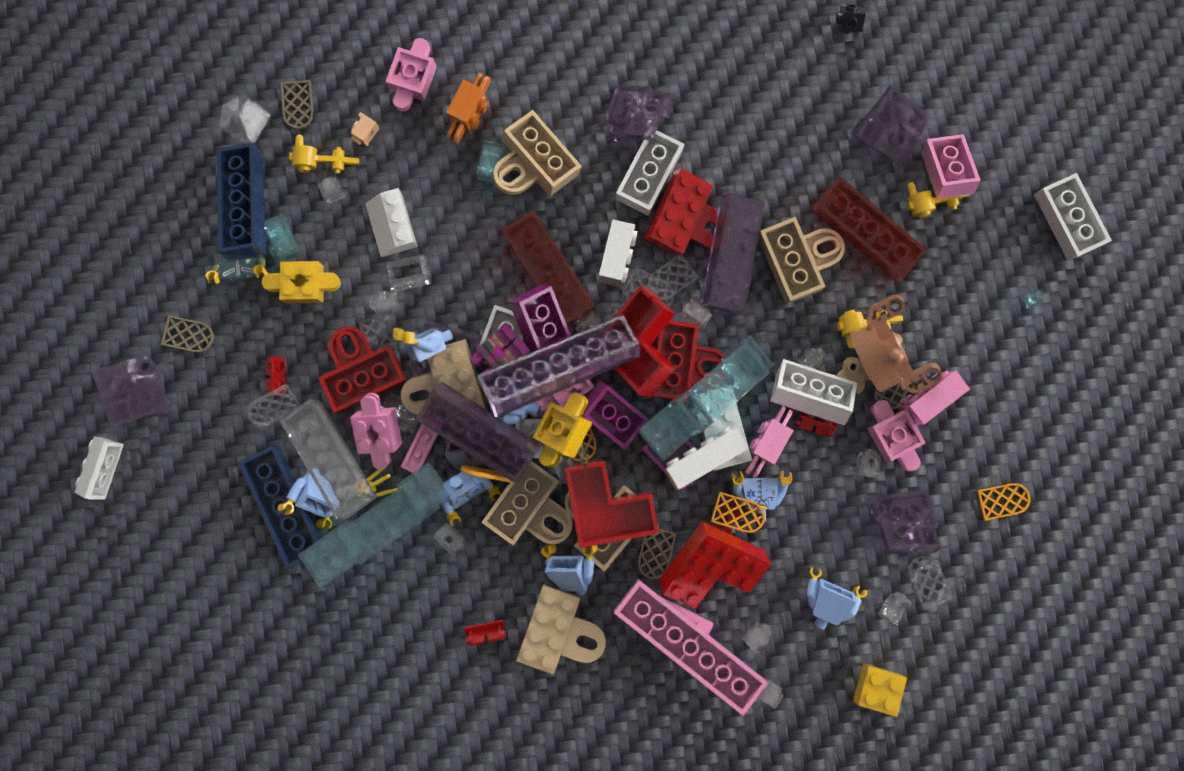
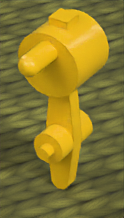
M302 135L296 136L293 152L289 153V161L292 162V167L304 173L315 170L316 163L332 164V170L336 174H340V171L344 170V165H359L358 158L344 157V151L341 150V147H336V150L332 152V156L317 155L316 148L303 145Z
M910 182L907 185L910 197L907 198L908 203L906 205L913 217L925 218L936 210L935 204L946 202L948 208L956 210L957 206L960 205L958 199L969 197L971 194L937 199L936 197L933 198L931 191L917 193L915 184Z
M851 310L838 318L837 328L838 331L842 332V337L846 338L848 347L854 348L850 333L866 326L867 320L863 319L862 312ZM876 312L875 316L880 318L881 312ZM902 315L895 316L887 320L890 329V324L903 322Z

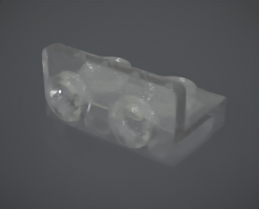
M389 392L381 408L396 407L400 430L414 434L416 425L422 415L408 411L402 403L401 396Z

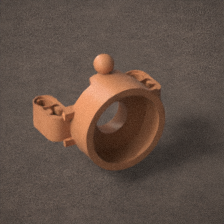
M895 294L873 304L868 310V316L866 317L867 325L850 333V337L863 367L879 392L900 384L903 391L907 389L911 393H917L940 382L942 373L940 367L935 363H928L916 370H912L901 345L903 343L902 336L894 333L893 330L891 331L887 320L901 314L905 307L903 298ZM897 300L901 303V306L898 309H892L889 304ZM883 305H886V309H887V311L889 312L888 314H886V310L883 311V310H884V306H883ZM875 310L881 312L880 318L873 316ZM929 370H936L938 372L935 377L927 376ZM914 379V381H917V385L914 386L910 380Z

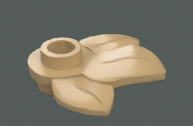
M856 357L846 358L842 364V370L837 374L838 377L856 382L857 394L863 391L865 380H871L861 361ZM854 363L855 368L851 370L850 365Z

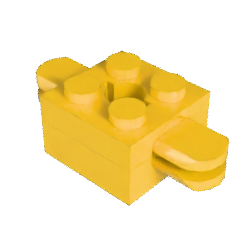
M319 261L280 262V273H268L267 276L264 275L262 278L263 287L269 292H280L279 300L285 304L323 303L324 291H336L341 284L340 278L335 273H324V266Z
M571 393L564 407L550 402L533 438L545 444L539 457L542 465L551 468L556 467L562 454L575 458L592 422L581 417L588 404L585 396Z

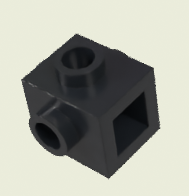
M855 4L840 6V12L836 14L835 23L838 24L840 31L847 34L863 32L866 15L864 8L858 7Z

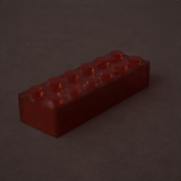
M840 176L811 208V211L897 283L908 274L927 251L923 245Z
M534 210L501 230L504 238L536 287L540 285L552 287L567 327L595 310V304Z

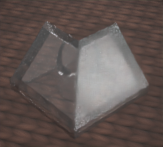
M238 96L222 105L219 128L246 144L254 143L271 115L249 98Z

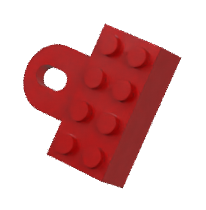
M680 168L673 172L644 240L678 256L684 254L689 240L706 248H717L724 245L730 237L731 225L725 214L706 204L713 185ZM707 222L720 229L721 234L719 237L705 230Z
M670 320L655 338L654 347L675 369L651 398L685 403L690 401L692 384L710 387L720 384L727 377L729 363L726 356L718 349L697 346L698 324ZM702 362L717 363L720 367L719 372L710 373L703 371L701 368Z
M350 326L342 327L334 332L329 342V350L337 369L318 377L330 406L336 414H341L361 405L360 400L368 393H375L380 396L404 385L408 381L397 355L390 345L373 352L366 335L359 329ZM345 336L351 337L356 348L355 352L351 355L346 353L342 344V339Z

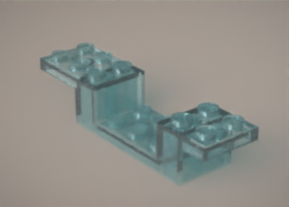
M751 335L747 336L721 358L722 362L693 387L675 397L638 429V432L661 461L668 458L693 435L702 433L770 373L768 369L774 364Z
M430 462L396 485L398 487L397 491L355 521H345L298 555L319 588H323L353 565L363 564L441 508L439 504L452 494Z

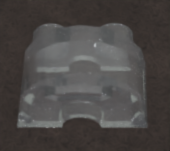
M690 298L688 304L682 310L679 319L685 323L698 324L699 327L702 326L704 328L712 314L709 313L708 309Z

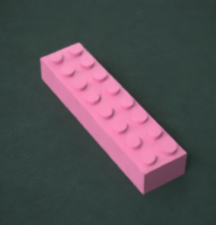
M637 579L613 610L618 617L743 716L768 684L763 677L639 579Z

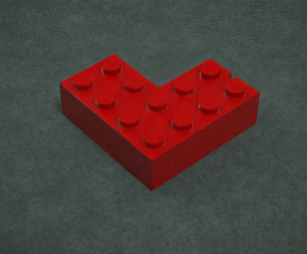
M641 285L592 345L639 395L651 398L675 369L651 344L674 317L675 313L652 290Z
M604 460L588 462L587 467H583V463L565 467L579 548L659 534L653 497L650 491L611 498Z
M701 521L658 581L663 595L677 601L680 599L681 603L696 609L717 579L750 593L769 568L771 562L765 550Z

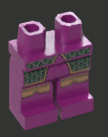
M505 322L499 330L476 348L477 352L471 357V360L477 367L485 361L490 365L482 373L491 381L497 376L502 377L530 355L531 352Z

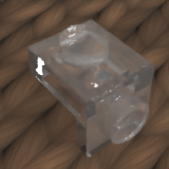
M894 592L886 598L878 615L892 626H896L905 609L911 607L912 602L905 595Z

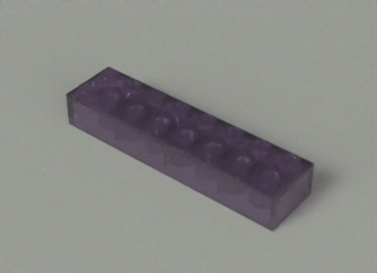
M621 315L482 373L477 377L495 418H499L641 357L640 345L624 316Z

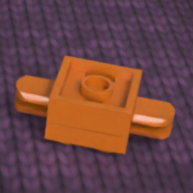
M478 73L473 84L463 79L446 112L451 125L446 137L448 140L451 141L453 139V142L458 144L465 132L471 135L472 131L478 128L479 118L481 114H485L488 108L485 92L490 84V77L485 76L484 78V74Z

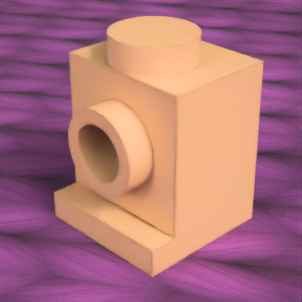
M360 112L358 115L360 120L353 124L350 139L358 145L362 143L367 146L379 130V127L375 121Z

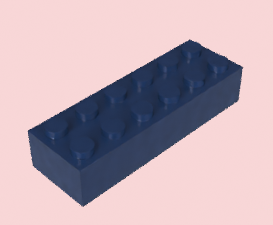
M253 142L217 149L218 253L229 262L265 256L263 153Z
M272 445L239 461L238 464L286 569L293 568L328 551L311 512L295 506V502H293L294 511L291 514L284 515L286 507L283 511L278 512V506L287 502L288 499L286 497L296 482L281 447Z

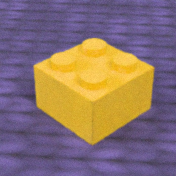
M863 663L853 702L859 706L897 717L907 678L901 674Z

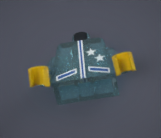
M219 254L212 270L206 273V279L208 283L214 279L215 283L218 284L220 282L219 277L229 282L262 277V273L267 276L266 259L263 256L229 262Z

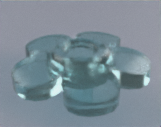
M1032 288L1028 291L1029 295L1023 297L1026 307L1033 309L1035 305L1039 306L1043 302L1041 298L1044 292Z

